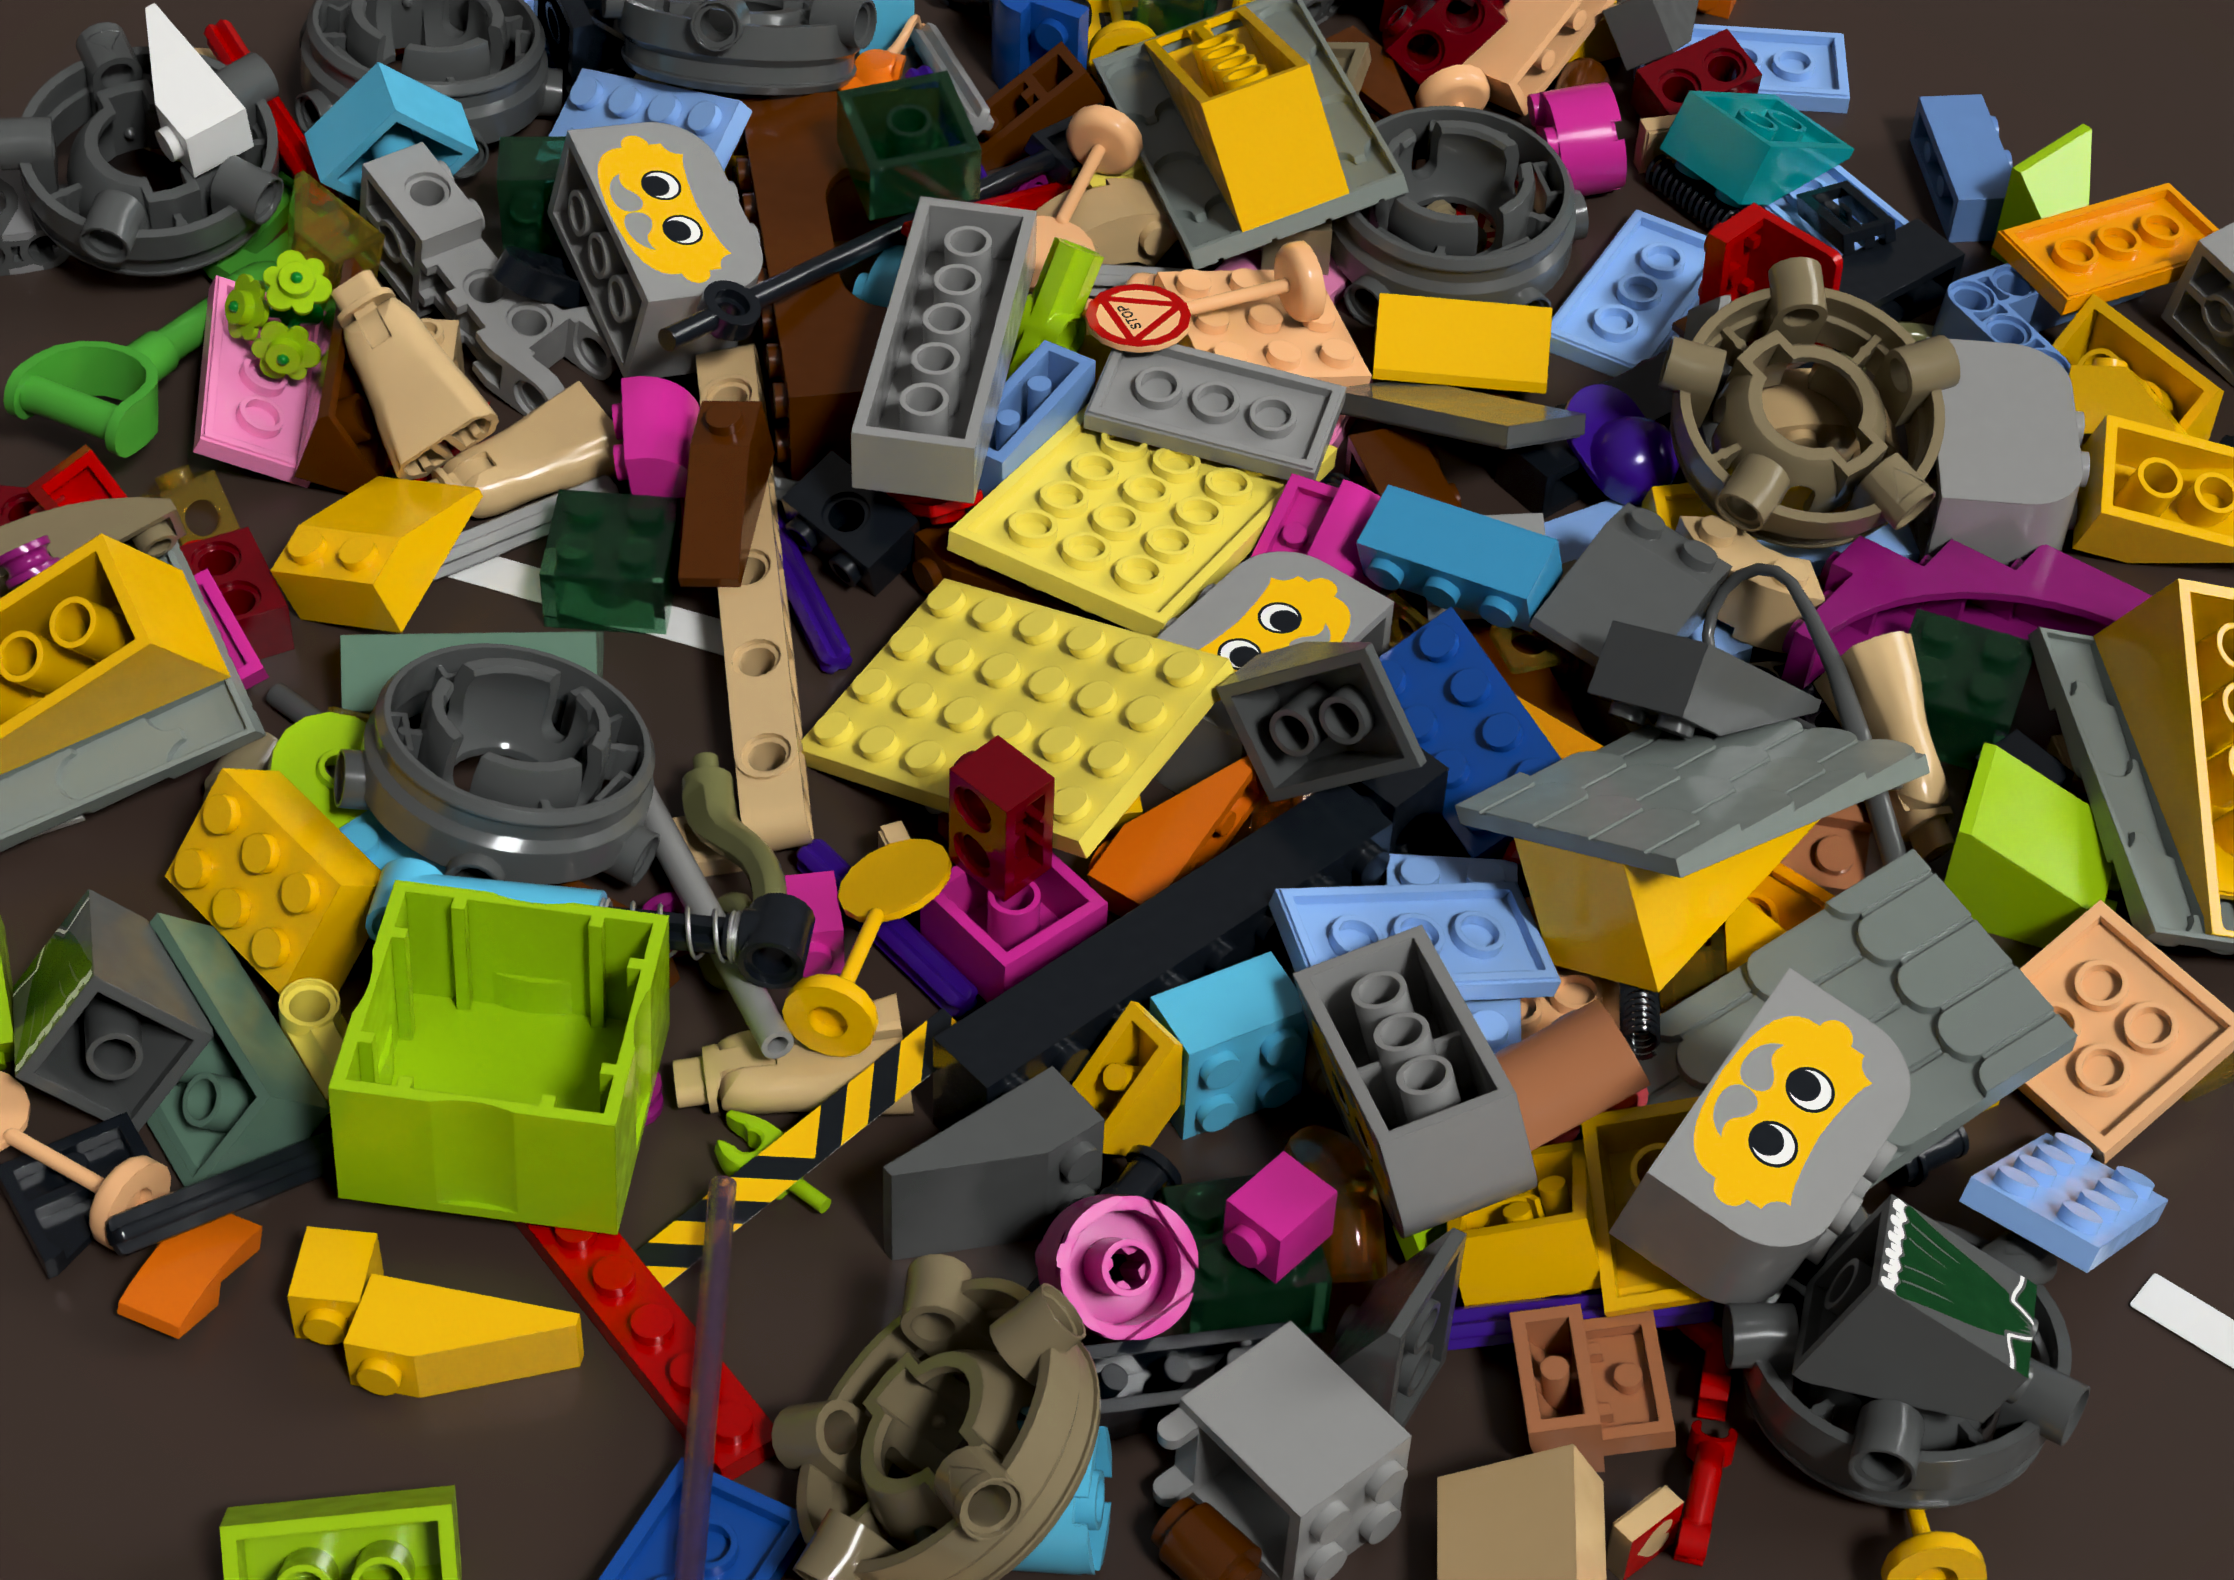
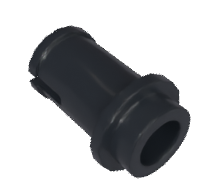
M1961 1126L1887 1178L1897 1186L1907 1185L1916 1187L1926 1181L1928 1172L1953 1159L1963 1157L1969 1151V1138L1964 1127Z

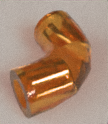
M1312 1125L1300 1129L1290 1137L1284 1151L1338 1191L1333 1234L1316 1248L1319 1280L1358 1282L1385 1277L1388 1275L1382 1205L1375 1181L1359 1147L1346 1135L1326 1126Z

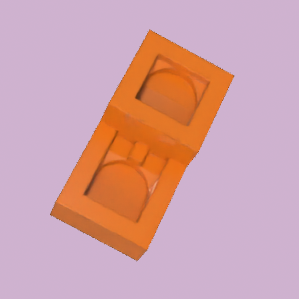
M230 1214L161 1242L140 1268L120 1298L117 1314L180 1339L219 1305L221 1282L260 1250L263 1226Z

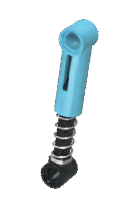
M398 858L388 862L381 871L366 917L365 928L369 937L375 941L395 880L493 892L500 896L531 903H578L669 915V950H672L669 953V958L676 954L678 950L689 951L691 957L696 961L703 957L705 953L717 954L718 959L722 963L729 961L733 964L735 962L740 973L748 981L769 989H785L795 985L803 978L816 919L813 910L804 901L784 893H768L757 897L750 904V908L745 907L744 910H739L738 912L733 910L731 913L728 912L726 917H718V910L716 908L712 910L711 916L690 914V907L688 905L685 907L684 913L665 912L661 903L658 904L657 911L635 909L636 902L634 900L630 902V908L613 907L610 898L607 899V894L604 890L443 875L435 866L424 860Z

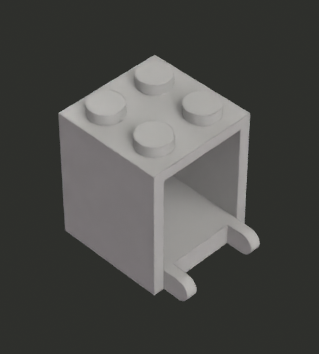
M1289 1321L1181 1397L1179 1408L1158 1423V1443L1165 1449H1176L1174 1466L1154 1480L1152 1497L1158 1505L1163 1507H1171L1177 1501L1187 1496L1193 1498L1198 1504L1205 1502L1211 1504L1261 1548L1262 1557L1258 1567L1272 1580H1330L1342 1568L1348 1555L1367 1541L1372 1545L1379 1543L1399 1523L1403 1488L1408 1476L1406 1469L1412 1435L1295 1324Z

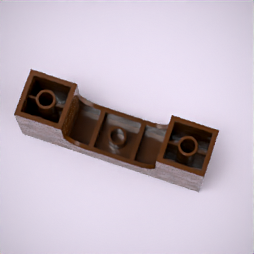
M940 84L739 98L753 112L733 152V156L742 155V157H736V166H732V179L737 187L739 199H742L739 203L749 223H753L756 226L760 237L763 264L757 284L917 209L920 196L941 198L954 192L955 153ZM907 239L898 244L906 245ZM839 272L762 308L756 323L758 345H766V349L761 350L764 383H773L772 388H768L771 423H782V427H774L777 463L788 462L790 478L792 480L800 481L831 450L852 466L851 431L887 307L876 306L854 296L844 286Z

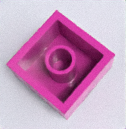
M1053 852L1052 868L1005 902L956 865L951 869L950 879L940 894L920 909V933L977 987L978 994L988 1003L1107 926L1108 902Z

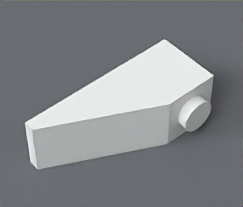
M155 3L146 7L145 14L154 101L161 127L155 131V135L167 158L171 162L179 159L192 176L196 178L222 164L230 156H237L254 147L246 108Z

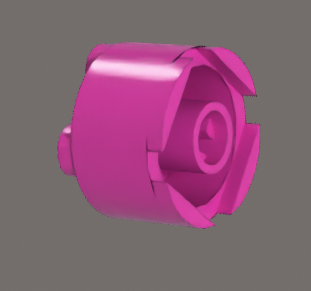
M1607 82L1589 83L1528 94L1527 106L1531 124L1533 127L1536 126V134L1542 137L1560 156L1568 168L1575 190H1580L1583 196L1611 192L1624 187L1627 176L1625 139L1618 140L1614 122L1621 121V116L1613 90Z
M1101 1194L1083 1198L1073 1203L1054 1219L1047 1229L1043 1240L1038 1244L1035 1252V1263L1038 1268L1040 1285L1043 1283L1051 1284L1067 1297L1080 1315L1086 1328V1335L1119 1341L1145 1340L1157 1336L1172 1327L1189 1308L1194 1294L1192 1289L1196 1268H1198V1250L1188 1226L1168 1206L1137 1195ZM1113 1254H1123L1126 1257L1127 1261L1119 1267L1123 1280H1115L1110 1277L1109 1271L1114 1266L1111 1259Z

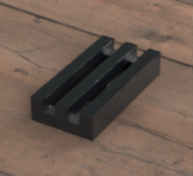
M1847 180L1796 195L1798 215L1844 256L1855 253L1854 242H1857L1866 250L1876 247L1875 236L1879 237L1886 244L1896 241L1895 220ZM1838 198L1839 205H1837L1833 200ZM1852 215H1853L1856 219H1858L1862 224L1858 223V222L1852 217Z

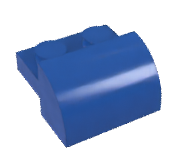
M992 0L991 74L997 87L1002 89L1061 41L1087 70L1089 7L1070 0Z

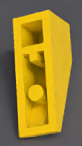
M371 1273L343 1342L350 1384L363 1387L371 1393L383 1396L396 1393L424 1398L577 1368L581 1366L584 1357L579 1313Z

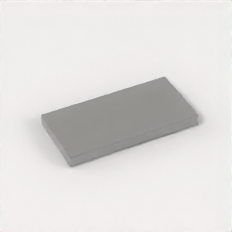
M1179 344L1160 351L1144 353L1119 351L1112 348L1084 413V428L1284 480H1289L1292 473L1316 480L1345 403L1347 387Z

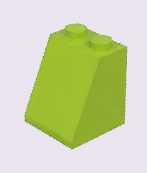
M1984 742L1944 880L1945 885L1972 914L1971 917L1974 920L1976 919L1988 933L2045 948L2099 900H2102L2116 912L2118 901L2108 899L2106 895L2108 890L2119 893L2121 886L2114 863H2107L2090 805L1997 745Z

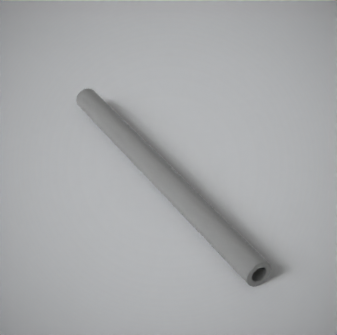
M654 786L644 827L660 834L656 857L684 909L687 905L690 907V914L711 916L712 910L716 908L718 910V917H726ZM709 953L762 1054L767 1058L777 1059L789 1053L794 1045V1038L767 989L748 981L740 973L735 962L733 964L729 961L722 963L718 959L717 954Z

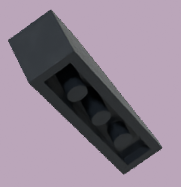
M1288 1322L1154 1337L1145 1340L1086 1345L1085 1347L1094 1361L1099 1379L1101 1396L1099 1426L1108 1428L1110 1441L1156 1430L1158 1423L1164 1417L1179 1408L1181 1397ZM1019 1413L1017 1420H1025L1026 1416Z

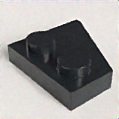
M127 1112L46 1145L103 1178L127 1158L141 1155L152 1158ZM26 1154L0 1164V1187L48 1278L51 1279L58 1276L94 1240L89 1227V1213L95 1193Z

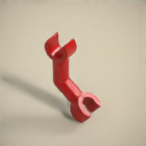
M1712 1320L1706 1323L1660 1327L1659 1329L1666 1331L1680 1330L1705 1351L1696 1417L1725 1422L1732 1369L1726 1367L1724 1360L1722 1328Z
M1697 1420L1691 1425L1686 1448V1455L1694 1461L1673 1560L1702 1567L1708 1549L1723 1468L1732 1464L1738 1433L1734 1428H1730L1727 1437H1712L1701 1431L1702 1421Z

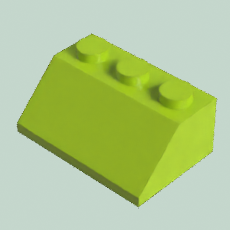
M455 1485L228 1507L219 1526L224 1580H462Z

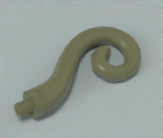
M712 752L696 754L692 759L693 770L683 776L681 783L682 802L687 822L701 842L742 869L749 880L753 900L742 892H731L720 896L717 900L725 915L733 910L738 912L739 910H744L745 907L750 908V904L757 897L765 894H787L785 876L773 850L738 818L731 773L719 767L716 754ZM705 953L703 957L697 960L703 978L719 990H728L709 953Z

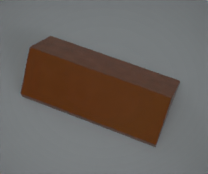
M354 257L343 261L332 291L363 271ZM331 296L325 307L323 320L320 322L317 345L321 349L322 356L319 364L312 368L294 477L351 493L377 476L390 477V474H387L390 459L381 440L371 406L347 352L343 328L337 321V316L341 311Z

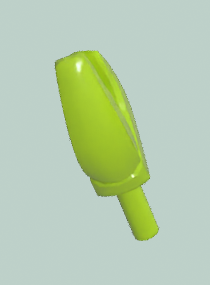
M730 1110L726 1113L727 1126L738 1136L742 1137L749 1147L756 1150L742 1152L723 1140H717L714 1152L721 1169L730 1177L781 1137L784 1132L759 1117ZM803 1177L776 1198V1200H781L792 1192L821 1214L829 1209L832 1202L829 1197L806 1182Z

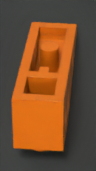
M1248 755L1125 823L1111 842L1105 841L1098 847L1090 861L1087 876L1091 888L1108 902L1109 911L1120 917L1124 916L1226 849L1265 794V790Z

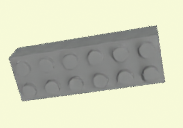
M920 196L851 431L852 488L974 504L1035 269L1037 211Z

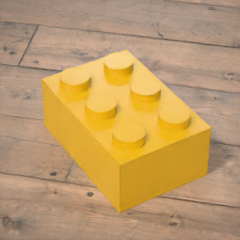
M222 768L165 877L279 994L287 985L304 978L322 979L332 984L339 993L369 938L365 928L366 917L381 870L280 771Z

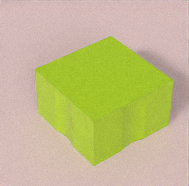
M395 880L372 950L373 963L370 981L364 996L352 1012L328 1086L338 1198L618 1235L670 1026L669 915L578 903H531L500 896L493 892Z

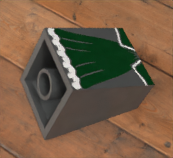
M90 889L82 896L13 986L15 1077L103 1121L127 1112L138 1132L214 1037L211 1025L149 921Z
M1891 1194L1808 1281L1792 1375L1806 1383L1876 1399L1898 1400L1912 1407L1984 1423L2004 1402L2013 1404L2020 1399L2033 1378L2034 1367L2030 1365L2032 1340L2038 1329V1320L2034 1318L2037 1285Z

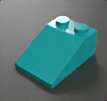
M1689 90L1660 146L1661 150L1677 160L1674 166L1679 172L1695 180L1707 181L1717 188L1714 195L1719 200L1738 209H1743L1745 205H1750L1753 202L1758 205H1769L1850 159L1855 150L1775 94Z

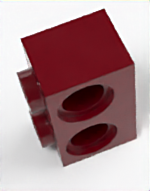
M1417 0L1411 7L1403 5L1388 18L1384 25L1385 31L1382 33L1385 51L1421 85L1430 75L1443 68L1462 65L1508 22L1504 5L1500 0H1474L1473 7L1464 14H1453L1447 10L1452 0ZM1418 34H1429L1435 38L1432 46L1423 51H1415L1407 46L1409 41Z
M1725 29L1637 69L1630 103L1642 119L1678 114L1689 90L1758 94L1762 73L1730 31Z
M248 526L179 547L193 575L208 568L259 660L295 649L288 605Z
M999 735L976 751H969L963 754L954 766L949 769V858L963 871L1005 902L1052 868L1055 778Z

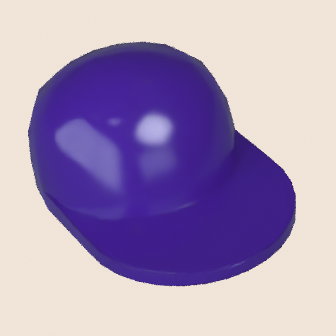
M1594 384L1580 389L1570 398L1565 410L1586 414L1585 434L1580 435L1578 438L1566 440L1593 482L1607 497L1623 505L1630 503L1639 506L1651 487L1671 485L1674 482L1679 464L1673 449L1671 432L1665 425L1645 417L1627 394L1609 385Z

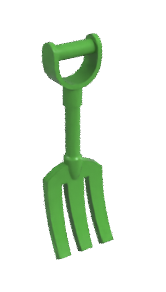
M284 186L281 201L272 217L263 223L259 230L239 249L222 260L204 267L203 270L212 280L217 275L236 281L239 275L250 274L254 280L263 281L264 271L268 267L277 266V258L284 251L295 250L300 252L306 260L317 258L323 261L340 242L356 219L346 222L335 221L310 206L290 228L270 243L304 202L303 199ZM358 231L339 250L323 262L325 266L323 276L329 279L332 289L344 260L354 257L363 271L371 270L375 274L379 270L358 244ZM208 296L158 331L145 332L126 346L105 341H76L54 345L36 353L21 363L9 377L4 390L3 402L5 410L9 415L24 420L33 417L35 414L105 440L106 449L111 454L123 458L132 456L146 446L158 433V382L174 372L180 360L204 343ZM327 302L319 304L323 308V311L325 310ZM94 396H106L122 400V402L116 405Z

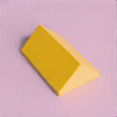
M1380 293L1374 333L1372 379L1546 394L1553 308Z
M2093 293L2052 346L2071 365H2092L2094 358H2114L2125 361L2128 364L2127 367L2148 384L2189 436L2209 441L2224 391Z

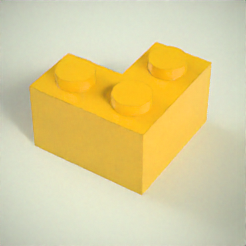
M1583 1139L1541 1146L1531 1151L1537 1175L1536 1188L1447 1222V1232L1452 1228H1456L1467 1233L1458 1284L1464 1306L1536 1299L1556 1295L1582 1294L1587 1290L1601 1288L1600 1265Z

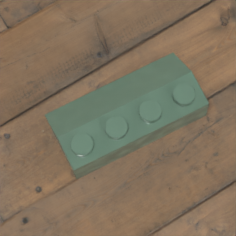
M604 631L340 635L342 711H358V718L367 723L369 715L376 706L382 688L398 670L424 654L464 644H506L535 649L567 659L603 678Z
M157 912L150 921V925L213 1029L214 1036L147 1121L148 1126L184 1187L309 1138L330 1112V1106L226 939L213 926Z

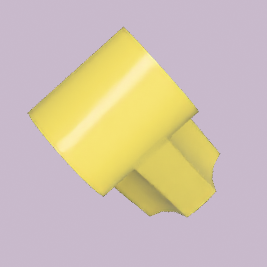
M316 978L299 979L287 985L280 994L278 1002L279 1026L329 1105L328 1086L348 1024L341 1014L339 993L332 984Z

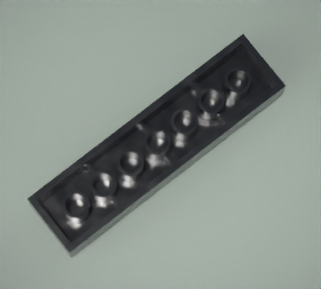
M1348 785L1315 792L933 1037V1124L942 1132L1051 1066L1072 1085L1130 1001L1139 1002L1149 1012L1151 996L1270 951L1283 969L1292 966L1269 907L1274 890L1279 888L1385 885L1386 870L1390 861L1389 851L1393 822Z

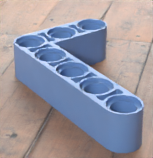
M2009 263L1958 279L1949 284L1932 331V337L1944 335L1948 339L2002 342L2028 346L2052 357L2069 375L2071 364L2038 332L2071 321L2079 311L2061 316ZM2145 291L2125 296L2119 299H2115L2106 303L2110 306H2114L2129 301L2131 299L2140 297L2145 293Z

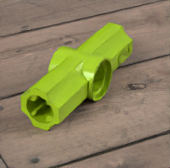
M1054 238L1033 294L1027 296L1006 381L1044 340L1076 353L1079 352L1086 335V322L1081 315L1104 259L1099 253L1068 240Z

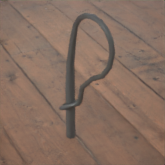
M1755 563L1736 570L1719 586L1706 610L1702 642L1715 646L1714 633L1718 613L1728 594L1742 581L1758 575L1774 577L1787 587L1803 617L1828 676L1843 730L1855 734L1857 740L1860 741L1872 739L1847 668L1818 612L1797 579L1777 565ZM1799 717L1792 718L1800 722L1803 729L1818 728ZM1902 784L1889 791L1901 790L1904 787V785ZM1888 791L1864 801L1883 866L1907 853Z

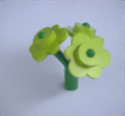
M287 250L277 258V266L268 267L264 271L263 281L254 280L250 274L238 276L234 290L227 296L225 315L228 320L229 333L233 338H244L247 341H253L251 351L256 357L261 358L259 366L263 374L274 379L282 378L287 374L294 380H301L307 375L308 368L319 364L322 356L320 347L308 340L309 333L302 326L317 325L323 320L324 311L319 304H323L330 299L332 284L329 279L323 276L325 266L321 260L317 258L306 260L300 252ZM265 284L269 287L267 290L266 299H264L266 292ZM269 317H270V318H278V319L281 320V322H279V321H270V322H267V320H268ZM259 327H262L261 333H260V337H261V338H257L258 332H259Z

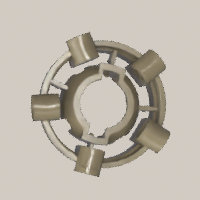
M1793 257L1777 262L1768 270L1769 288L1751 292L1722 307L1707 320L1692 341L1676 336L1672 337L1662 366L1658 388L1673 392L1670 415L1673 449L1678 464L1695 493L1715 514L1722 516L1730 524L1746 530L1749 535L1776 545L1804 549L1828 548L1853 542L1860 535L1863 537L1868 536L1887 522L1894 530H1899L1915 519L1934 499L1936 492L1928 485L1925 479L1936 461L1944 437L1945 405L1942 390L1955 387L1960 380L1958 355L1950 340L1944 335H1936L1916 342L1907 330L1879 308L1853 295L1824 288L1822 267L1817 260L1808 257ZM1756 340L1749 347L1746 345V342ZM1815 342H1818V343H1821V344L1830 346V347H1832V348H1834V349H1836V350H1839V351L1843 352L1844 354L1850 356V357L1852 358V360H1851L1849 357H1847V356H1845V355H1843V354H1841V353H1839V352L1833 350L1832 348H1828V347L1816 345ZM1726 360L1727 364L1733 368L1713 407V422L1720 424L1716 427L1711 438L1713 452L1711 454L1698 428L1701 427L1714 399ZM1814 362L1808 378V389L1825 396L1841 409L1850 421L1856 439L1859 441L1861 454L1846 462L1832 446L1810 448L1798 445L1783 437L1773 428L1766 417L1762 404L1763 388L1780 385L1789 363ZM1863 367H1866L1875 376L1873 381L1863 371ZM1885 409L1894 427L1905 425L1908 440L1907 461L1899 453H1894L1881 462L1888 449L1885 443L1887 427ZM1796 486L1812 489L1809 498L1804 502L1803 511L1780 505L1788 489ZM1850 501L1844 512L1830 513Z
M928 1254L918 1257L910 1263L906 1274L901 1315L887 1325L863 1349L837 1383L828 1400L787 1406L779 1412L774 1420L771 1433L772 1446L778 1460L785 1467L793 1471H800L796 1493L797 1517L803 1539L807 1544L793 1567V1570L804 1580H1000L1019 1565L1043 1541L1068 1507L1086 1473L1096 1444L1101 1416L1100 1386L1096 1367L1089 1351L1081 1342L1086 1336V1328L1077 1310L1064 1294L1048 1283H1043L1031 1293L1025 1287L1002 1278L984 1277L972 1279L971 1270L964 1262L944 1254ZM1022 1413L1026 1418L1019 1431L1017 1418L1018 1414ZM963 1438L968 1442V1446L955 1450ZM893 1463L911 1475L899 1479L887 1477ZM931 1526L939 1530L933 1534ZM893 1538L906 1550L900 1552L889 1544L888 1541Z

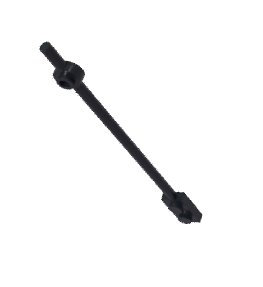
M1073 115L1033 133L1024 148V151L1030 156L939 199L972 203L999 196L1045 173L1054 178L1060 185L1076 180L1083 165L1073 157L1066 140V130ZM916 209L750 288L727 280L712 282L706 287L697 306L696 313L659 331L658 340L660 345L666 351L671 352L707 334L727 341H741L748 338L760 317L762 308L906 240L907 237L901 234V228L904 222L913 220Z

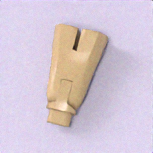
M364 270L332 291L331 296L341 311L337 316V321L343 328L349 358L371 406L381 440L399 479L412 480L424 478L431 474L432 470L445 465L454 457L445 440L462 452L495 432L499 420L491 406L473 383L447 356L417 314L409 306L398 300L391 288L381 287L371 270Z
M577 381L508 428L452 457L443 468L439 467L432 470V480L427 482L479 488L483 497L472 516L477 519H484L502 514L542 496L569 489L601 475H607L612 480L617 479L613 445L623 444V439H616L613 421L583 384Z
M1904 631L1890 632L1853 645L1841 658L1847 668L1872 739H1888L1903 742L1912 746L1916 753L1926 754L1930 773L1903 784L1904 787L1901 790H1888L1903 841H1911L1916 852L1928 863L1940 858L1955 845L1947 824L1954 815L1950 806H1941L1948 798L1949 790L1927 723L1921 676L1911 633L1907 634ZM1825 671L1813 685L1842 727Z
M896 993L873 1000L879 1021L871 1045L860 1054L848 1057L827 1056L809 1049L793 1036L794 1045L790 1052L783 1057L770 1059L762 1054L751 1031L746 1030L727 1036L718 1044L714 1043L703 1046L702 1056L673 1060L678 1108L709 1104L710 1114L718 1113V1100H721L723 1110H735L750 1115L812 1112L903 1040ZM911 1091L881 1115H914Z

